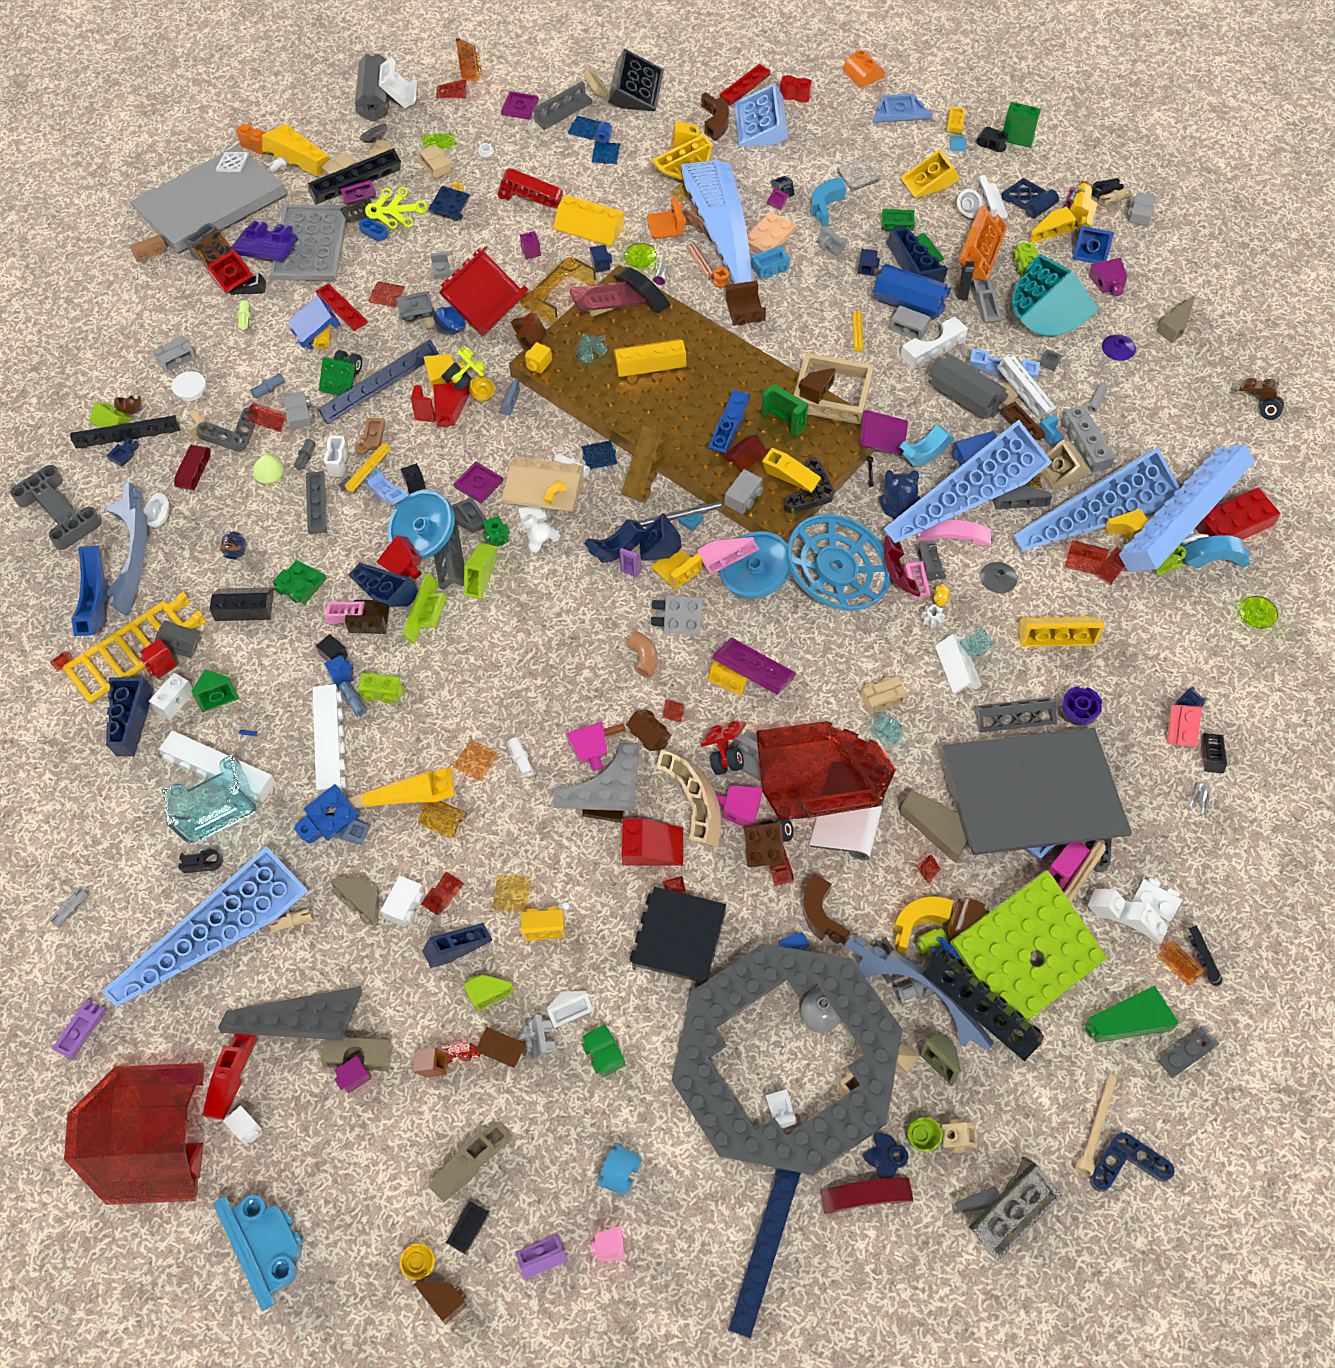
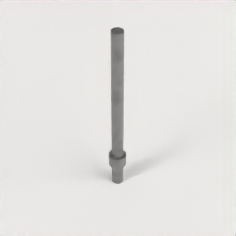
M721 501L710 504L703 503L699 504L698 507L665 515L671 521L700 513L701 515L708 514V511L721 509L722 505ZM659 516L645 520H640L638 522L643 527L649 526ZM622 525L615 527L616 532L621 528Z

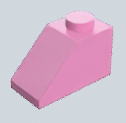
M621 1226L595 1234V1241H591L592 1256L596 1255L597 1262L625 1259Z

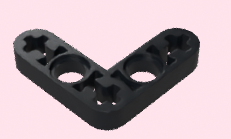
M966 261L965 267L961 269L959 300H968L975 261Z
M808 458L804 466L820 476L824 482L818 483L812 493L805 490L787 496L784 500L786 512L797 513L830 503L834 499V488L821 462L817 458ZM810 496L814 500L807 502L804 498Z

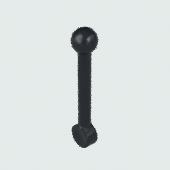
M869 456L867 458V462L869 463L870 487L874 486L872 462L874 461V459L872 456Z

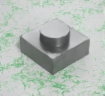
M1046 349L1040 360V366L1055 371L1062 355Z

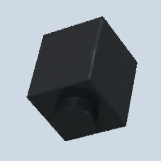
M417 463L400 469L403 482L409 494L426 489L423 475Z
M331 634L316 645L318 654L327 662L341 655L344 660L348 657L345 646Z

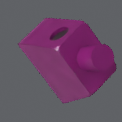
M1121 258L1091 265L1088 276L1102 293L1112 291L1115 296H1120L1124 292L1123 288L1127 281V274Z

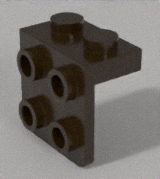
M354 600L353 602H364L365 606L363 615L345 616L348 632L386 634L390 607L377 603L374 600ZM359 608L355 609V614H358Z

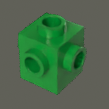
M499 516L482 522L484 530L482 534L486 543L489 542L490 545L498 547L509 542L508 534H510V530L507 524H503Z

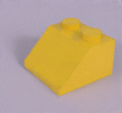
M549 907L547 911L527 909L526 912L521 913V935L524 941L566 938L564 910L559 909V907Z

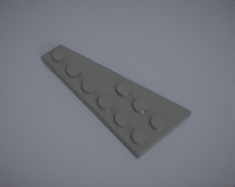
M359 986L229 1010L225 1012L218 1028L220 1033L343 1040L361 997L362 989Z

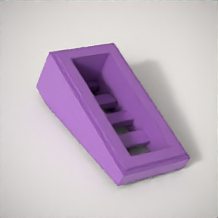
M623 548L620 549L621 571L638 577L643 568L639 555Z

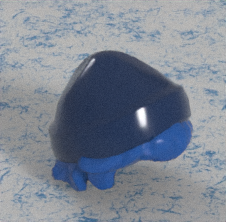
M453 306L440 307L433 315L436 329L442 334H457L466 325L463 317L453 309Z

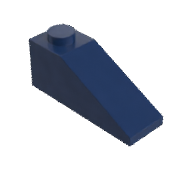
M484 923L430 937L422 952L430 968L448 964L492 941V938Z

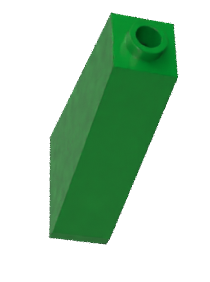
M1154 985L1089 1017L1085 1023V1030L1090 1038H1094L1095 1042L1099 1043L1172 1031L1179 1022Z

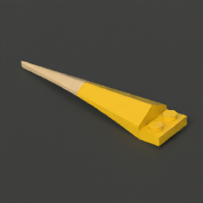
M451 767L442 768L436 772L428 770L348 797L347 799L354 808L398 803L437 802L455 796L454 772ZM329 808L328 813L334 812L336 808ZM306 812L297 814L296 817L300 820L303 819L307 814Z

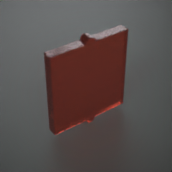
M377 281L374 290H371L372 294L368 301L369 303L396 307V298L402 297L405 286Z

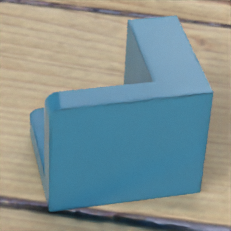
M1055 414L1042 420L1039 425L1045 434L1043 439L1050 446L1064 439V436L1056 428L1059 418Z

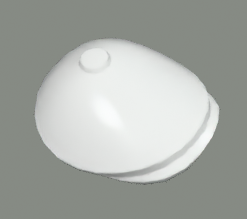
M163 493L154 494L143 509L142 513L147 516V525L158 528L166 522L169 513V501Z

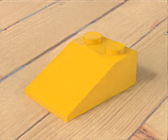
M938 149L900 177L914 198L947 189L960 180L954 166L941 149Z

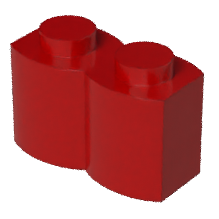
M791 75L782 76L780 92L783 95V99L808 103L811 97L812 80L804 77L796 78Z
M160 639L140 651L142 657L139 659L151 677L156 676L159 679L177 667L170 651Z

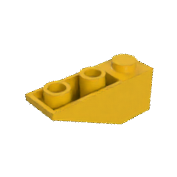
M774 448L770 449L762 461L767 474L811 493L821 480L820 476L797 460Z

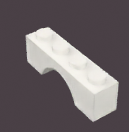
M954 316L942 323L940 338L934 341H921L915 338L902 345L900 357L912 369L923 366L928 360L937 358L939 354L949 351L957 344H962L966 340L968 328Z

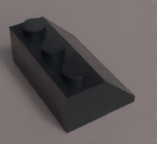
M274 587L217 589L211 595L209 610L215 621L271 620Z

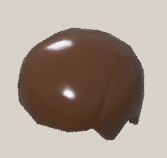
M132 395L127 399L117 397L114 399V407L124 414L137 413L141 408L142 397L138 396L137 399H134Z

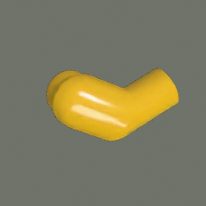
M556 481L547 488L543 501L551 504L557 491L560 493L565 492L566 484L562 481Z

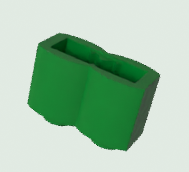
M606 1024L582 1036L584 1042L581 1043V1046L586 1056L590 1054L594 1061L590 1063L596 1074L600 1073L602 1078L626 1066L625 1060Z

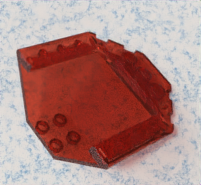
M828 721L757 730L756 732L762 792L779 820L813 818L879 807L896 769L877 742L871 739L868 742L858 738L859 734L845 728L843 731L832 727L833 723Z
M204 1063L115 1066L67 1113L64 1160L105 1205L197 1201L198 1178L191 1177L185 1147L188 1104L195 1086H203Z

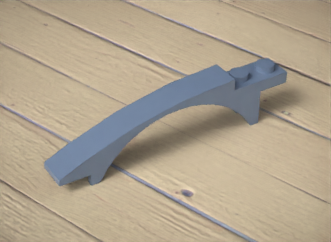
M130 482L123 484V499L105 506L106 511L113 514L116 519L125 521L130 533V548L126 563L118 578L107 590V596L113 595V608L125 616L129 615L137 591L147 538V516L141 512V491Z
M853 935L848 939L845 947L863 957L858 968L865 978L880 974H899L924 983L941 997L951 1011L958 1030L959 1044L966 1047L970 1040L985 1050H990L994 1042L983 1027L922 974L924 972L922 968L895 950L887 956L883 949L877 946H870L867 944L868 941L861 936L855 937Z

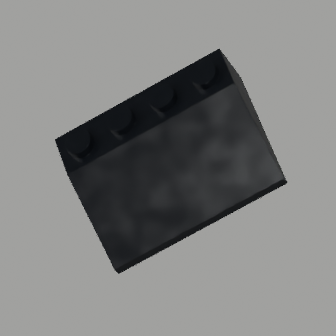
M624 48L616 61L608 102L621 109L656 111L664 69Z

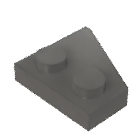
M472 497L452 505L457 525L472 533L483 529L482 522L487 519Z

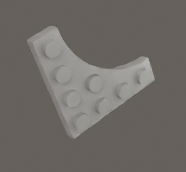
M619 743V748L613 762L597 777L579 785L555 787L554 808L634 811L639 744Z

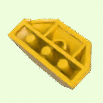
M702 134L652 159V162L660 172L679 180H684L681 165L709 161L712 143Z

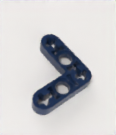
M1121 1132L1113 1138L1090 1178V1184L1096 1191H1107L1126 1160L1160 1182L1170 1180L1174 1176L1175 1170L1169 1160L1130 1134ZM1125 1139L1128 1147L1125 1146L1122 1149L1119 1141ZM1135 1145L1137 1148L1133 1151L1132 1155H1130L1129 1152ZM1139 1151H1143L1148 1155L1149 1161L1147 1163H1142L1138 1160L1137 1153ZM1108 1156H1113L1117 1159L1118 1166L1116 1168H1111L1107 1165L1106 1158ZM1154 1159H1156L1157 1162L1151 1169L1149 1166L1153 1163ZM1164 1165L1168 1174L1161 1175L1158 1167L1161 1168ZM1104 1171L1109 1172L1104 1179L1107 1185L1103 1183L1100 1186L1096 1177H1100Z

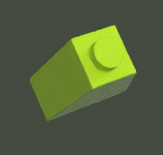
M479 543L465 563L464 596L482 599L497 562V546Z

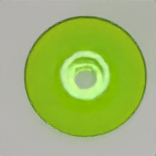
M635 243L625 250L624 257L630 266L645 268L656 261L657 252L653 246L647 243Z
M1250 596L1243 600L1239 608L1241 618L1245 623L1254 628H1269L1278 619V610L1275 604L1265 597Z

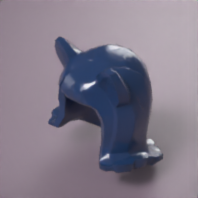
M887 470L885 474L886 484L883 490L884 495L879 496V503L884 513L889 517L896 519L920 499L917 496L919 491L917 484L919 474L917 470H913L909 474H894L891 470Z

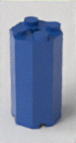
M888 264L882 266L881 270L883 273L881 275L878 274L873 289L874 299L898 307L909 308L933 319L939 318L940 314L944 313L946 307L944 301L951 292L948 284Z

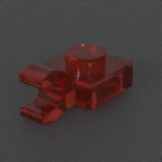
M455 1043L451 1046H442L443 1050L449 1051L448 1063L453 1062L456 1057L462 1061H471V1058H480L481 1055L476 1051L477 1046L472 1043Z

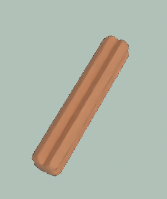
M693 242L688 244L687 250L706 279H713V270L696 244Z

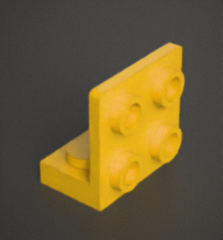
M680 549L678 553H675L668 559H659L651 568L670 587L677 590L702 571L703 558L698 553L690 557Z

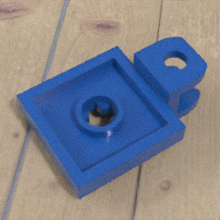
M334 784L303 808L307 815L295 825L294 830L307 843H313L322 836L329 841L360 815L340 788ZM329 808H336L333 817L331 815L327 816Z

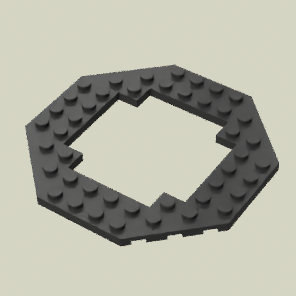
M761 944L691 992L672 1083L720 1158L734 1159L745 1163L814 1176L887 1125L903 1030L851 958ZM786 980L798 997L817 985L865 1053L848 1066V1069L860 1085L787 1136L775 1118H772L755 1130L710 1060L712 1056L727 1047L716 1028Z

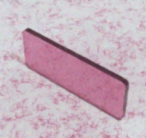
M625 282L570 288V294L579 311L646 304V299Z

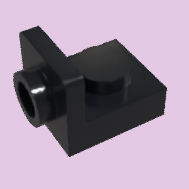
M784 175L770 180L771 187L788 194V198L795 195L792 179Z

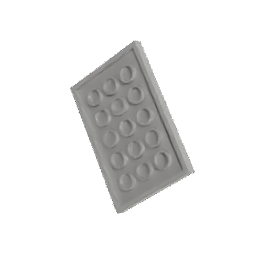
M284 205L281 224L284 227L290 225L293 229L292 234H296L297 238L294 241L295 245L283 261L273 260L270 271L271 280L336 281L349 212L348 205Z

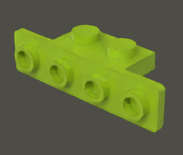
M425 573L402 631V635L410 643L416 642L421 628L436 627L447 599L444 593H435L438 582L430 573Z

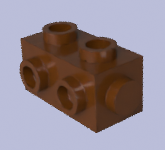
M647 709L636 710L626 724L630 732L635 737H638L643 746L649 751L664 749L668 745L667 741L672 736L667 731L666 726L660 723L655 718L653 712Z

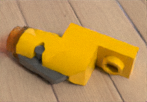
M1088 181L1080 182L1069 198L1071 202L1070 211L1078 220L1077 233L1080 232L1081 226H1091L1097 203L1091 200L1093 188Z

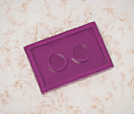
M864 410L860 446L903 456L904 450L900 448V445L904 441L906 442L908 420Z

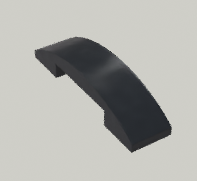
M625 266L613 274V277L623 286L628 284L646 299V305L657 314L670 306L669 301L660 289L641 272Z

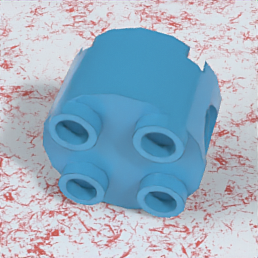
M615 1142L613 1149L616 1151L611 1149L600 1173V1178L603 1180L598 1179L596 1185L609 1189L621 1197L622 1193L627 1195L632 1184V1180L629 1179L632 1172L637 1173L642 1159L639 1158V1153L630 1151Z

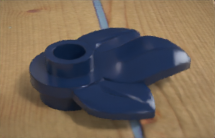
M876 1133L874 1134L876 1147L866 1152L863 1158L870 1166L878 1168V1178H891L895 1175L898 1168H902L907 1164L909 1155L903 1146L896 1144L892 1136ZM893 1154H900L901 1160H895Z

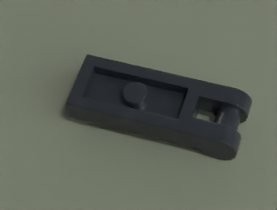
M1197 925L1189 928L1191 935L1188 938L1193 948L1198 947L1200 951L1197 957L1202 967L1207 966L1208 968L1207 979L1211 985L1218 987L1223 983V978Z

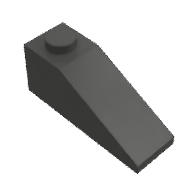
M1022 485L994 498L995 509L1049 506L1052 493Z

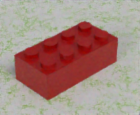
M1257 487L1213 507L1195 529L1199 534H1206L1209 537L1223 535L1243 540L1274 526L1281 513L1262 490Z

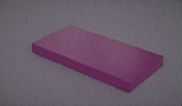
M731 638L718 649L712 658L776 695L796 676L794 671L734 638Z

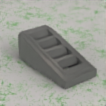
M993 1186L956 1202L952 1209L954 1213L1000 1208L1004 1202L997 1187Z

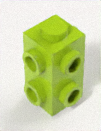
M1033 242L1017 243L1016 250L1013 251V260L1017 262L1016 269L1018 273L1020 272L1021 277L1025 276L1027 273L1026 268L1038 256L1037 248L1035 249Z
M362 673L358 692L360 698L365 701L379 700L388 704L392 702L398 703L399 697L403 696L404 685L401 684L400 677L395 675L385 676L376 673Z

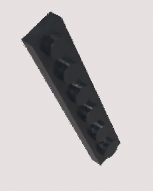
M176 415L72 432L70 433V439L77 449L121 442L127 437L139 439L181 430Z

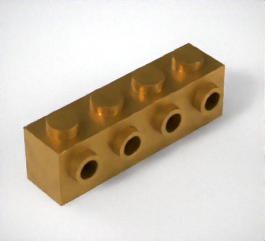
M643 425L621 492L622 495L646 503L651 495L650 488L652 482L657 477V467L662 461L663 448L668 443V434Z

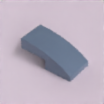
M354 820L334 837L362 845L370 826Z

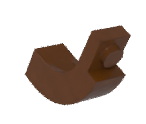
M705 92L701 95V107L713 115L705 121V134L716 141L728 129L729 107L722 97L715 99Z
M528 313L525 317L516 318L510 322L517 333L515 337L523 350L531 349L536 342L540 343L546 335V329L535 313Z
M814 873L804 892L802 907L805 922L811 932L823 941L825 936L828 935L829 939L834 943L845 945L849 939L850 931L828 918L822 906L831 891L832 884Z

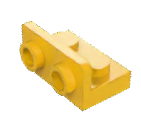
M717 661L712 664L708 681L740 696L743 694L746 684L750 681L748 678Z

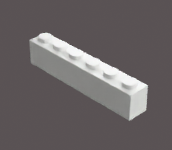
M336 684L313 687L316 791L319 796L334 784L340 788L343 794L344 788H347L346 777L343 776V770H346L345 759H342V753H345L344 741L341 742V736H344V726L340 722V719H344L342 707L340 708L343 696L342 692L338 691Z
M174 731L170 732L159 748L163 756L162 759L167 763L173 764L174 762L179 764V767L183 770H192L203 779L206 777L210 778L216 785H225L236 794L241 792L251 801L258 800L264 802L275 785L271 774Z

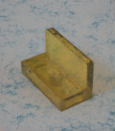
M442 801L424 802L418 824L453 839L458 824L466 819L467 812Z

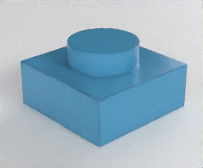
M696 514L679 518L678 523L694 531L703 521L704 516Z

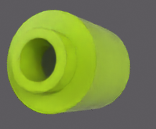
M933 929L917 938L918 943H916V947L921 955L924 954L928 957L933 954L931 953L932 948L941 949V944L936 941L937 937H941L949 943L943 929Z

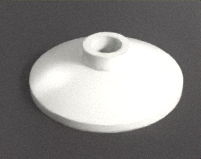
M1192 530L1180 545L1186 546L1194 541L1209 537V535L1194 534Z

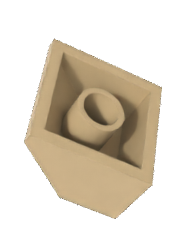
M1062 440L1046 454L1052 463L1042 470L1053 489L1075 483L1091 471L1074 444Z

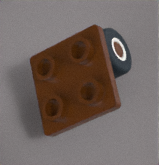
M1247 378L1246 381L1241 383L1239 391L1257 392L1263 400L1260 407V413L1263 418L1275 420L1281 415L1284 401L1281 397L1277 396L1279 382H1275V379L1257 381L1256 378Z
M779 818L775 823L772 820H765L760 825L745 828L748 867L753 868L784 863L783 842L791 841L794 834L793 825L788 818Z

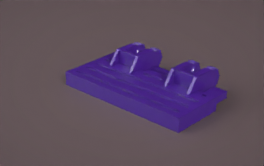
M253 221L245 228L230 249H235L240 256L283 261L295 245L294 241L297 235L292 234L293 229L290 225L284 227V225L278 224L273 231H267V223L261 222L259 224V222Z

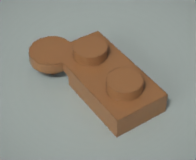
M367 418L363 442L355 445L357 454L364 455L369 450L378 449L381 445L385 427L384 418Z

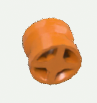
M719 267L713 271L714 286L725 288V285L729 284V271L726 268Z

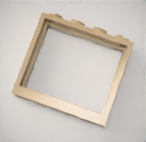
M805 353L794 396L808 403V415L861 424L874 365ZM808 368L818 370L834 368L836 373L865 378L858 407L821 400L819 404L800 397L799 383L802 378L805 379Z

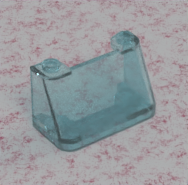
M233 754L220 761L219 768L222 773L190 789L183 784H173L162 790L167 825L185 842H198L252 815L256 811L257 807L241 764Z

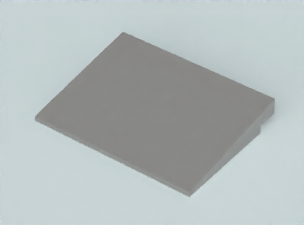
M237 145L226 152L245 151ZM222 153L130 201V204L153 230L163 238L164 242L170 248H173L176 253H179L188 248L185 239L197 232L203 225L210 223L216 226L219 231L286 195L284 184L251 156L248 157L241 172H216V168L224 155Z

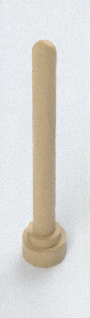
M1110 1075L1107 1079L1084 1156L1077 1160L1075 1170L1085 1176H1092L1095 1169L1094 1160L1092 1159L1117 1081L1114 1075Z

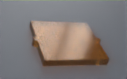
M470 740L454 763L453 768L463 772L465 776L469 775L481 781L499 754L487 748L486 745Z

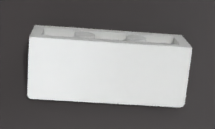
M986 175L979 176L977 189L983 204L993 217L999 214L1002 219H1007L1008 215L997 185L995 183L989 184Z
M952 634L935 646L953 693L957 694L966 687L978 689L982 686L963 638Z

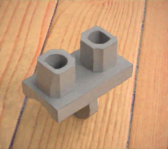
M825 226L821 227L820 235L816 240L821 244L820 247L823 250L828 249L837 256L841 255L842 249L847 244V239L844 237L840 238L834 230L828 229Z
M535 1015L534 1019L526 1023L527 1026L523 1027L524 1034L519 1036V1041L526 1043L527 1049H531L533 1060H539L543 1055L551 1054L556 1048L553 1040H545V1034H549L552 1029L551 1021L542 1019L541 1015Z

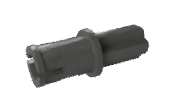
M306 439L302 449L298 451L294 467L299 471L304 469L307 461L312 457L311 453L316 446L315 441L312 439Z

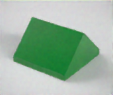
M207 669L203 671L191 691L202 713L239 699L229 677Z

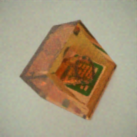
M456 38L462 83L480 81L479 75L482 74L481 65L477 63L480 62L479 52H476L474 45Z

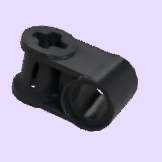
M987 126L983 128L976 142L980 147L996 152H1004L1007 148L1006 140L1008 139V134L1005 131Z

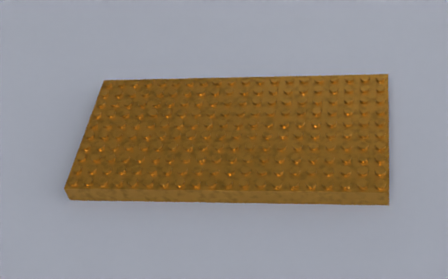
M621 265L612 270L546 329V335L540 344L551 348L552 361L541 374L531 371L526 367L525 354L530 349L523 350L509 363L511 377L518 379L520 383L632 456L634 455L643 425L668 434V443L663 448L662 461L657 467V472L706 504L721 501L722 508L716 510L749 532H771L781 537L786 544H788L795 528L807 518L814 516L824 505L797 513L785 511V498L805 490L766 473L762 461L770 449L774 448L784 452L802 465H805V461L808 458H817L821 462L834 488V494L860 468L867 458L876 451L875 449L860 446L862 421L861 424H855L807 414L806 427L797 437H794L790 434L791 424L772 413L765 419L761 417L762 393L764 390L775 384L794 395L800 373L662 290L660 291L665 295L670 306L657 314L646 305V299L628 284L623 286L613 277V274L624 268ZM611 292L617 294L622 302V306L591 317L585 307L584 297ZM675 339L683 340L686 350V367L618 377L613 349ZM734 389L750 394V399L736 437L726 454L711 450L708 447ZM830 391L822 399L851 405ZM745 469L763 478L762 487L764 489L762 494L754 499L752 507L747 509L744 514H741L725 505V493ZM810 496L804 498L807 502L814 500Z

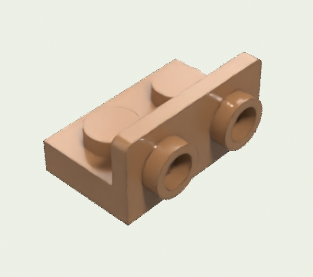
M697 206L692 210L685 208L683 215L686 217V224L692 225L699 232L709 235L703 223L705 220L698 213L699 208Z
M160 235L129 246L137 262L167 251L164 240Z

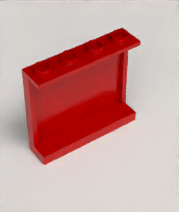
M487 246L482 250L478 248L473 253L474 257L471 260L468 258L462 264L463 268L461 270L457 268L452 273L453 277L450 280L447 278L441 284L442 289L439 291L481 336L500 320L529 290L525 285L520 288L485 252L488 248Z

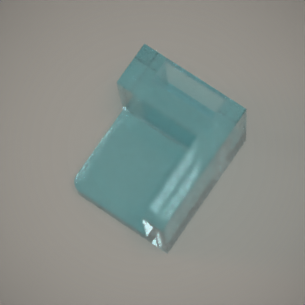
M980 629L971 639H961L959 641L968 656H982L994 645L985 629Z

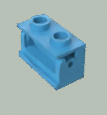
M781 245L752 255V268L760 280L780 272H785L790 267V257L787 256Z

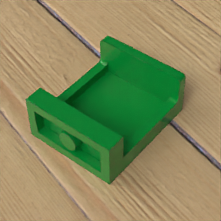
M1011 102L1003 131L1008 134L1006 142L1031 148L1035 139V131L1041 108Z
M775 384L764 390L762 393L761 417L765 419L770 413L791 424L790 434L797 437L806 427L808 403Z

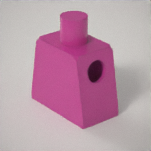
M602 722L566 733L567 741L580 764L589 762L592 772L604 768L600 758L607 756V746Z
M730 786L727 796L716 793L719 806L724 807V819L745 828L754 826L762 798V788Z

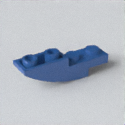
M733 389L724 414L719 419L709 444V449L726 454L741 426L750 394Z

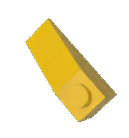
M1068 207L1052 211L1032 230L1029 242L1037 243L1072 232L1076 218Z

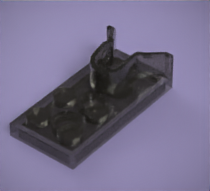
M1027 1157L1020 1158L1022 1161L1017 1173L1007 1183L1005 1190L969 1226L970 1230L997 1261L1062 1197L1040 1167Z

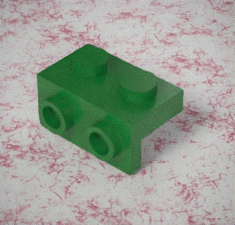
M882 209L881 229L891 232V229L906 226L910 231H913L915 226V210Z

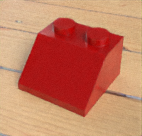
M235 249L207 265L209 275L225 293L254 277Z

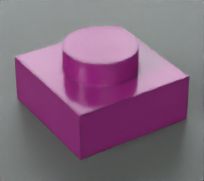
M774 188L767 204L782 210L788 199V194Z

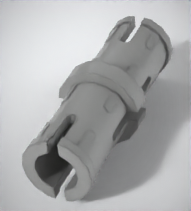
M78 888L66 902L63 901L61 903L62 906L49 921L60 928L71 914H75L76 909L88 895Z

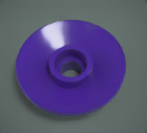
M1114 334L1104 339L1102 350L1106 356L1113 360L1125 361L1134 356L1136 345L1129 337Z

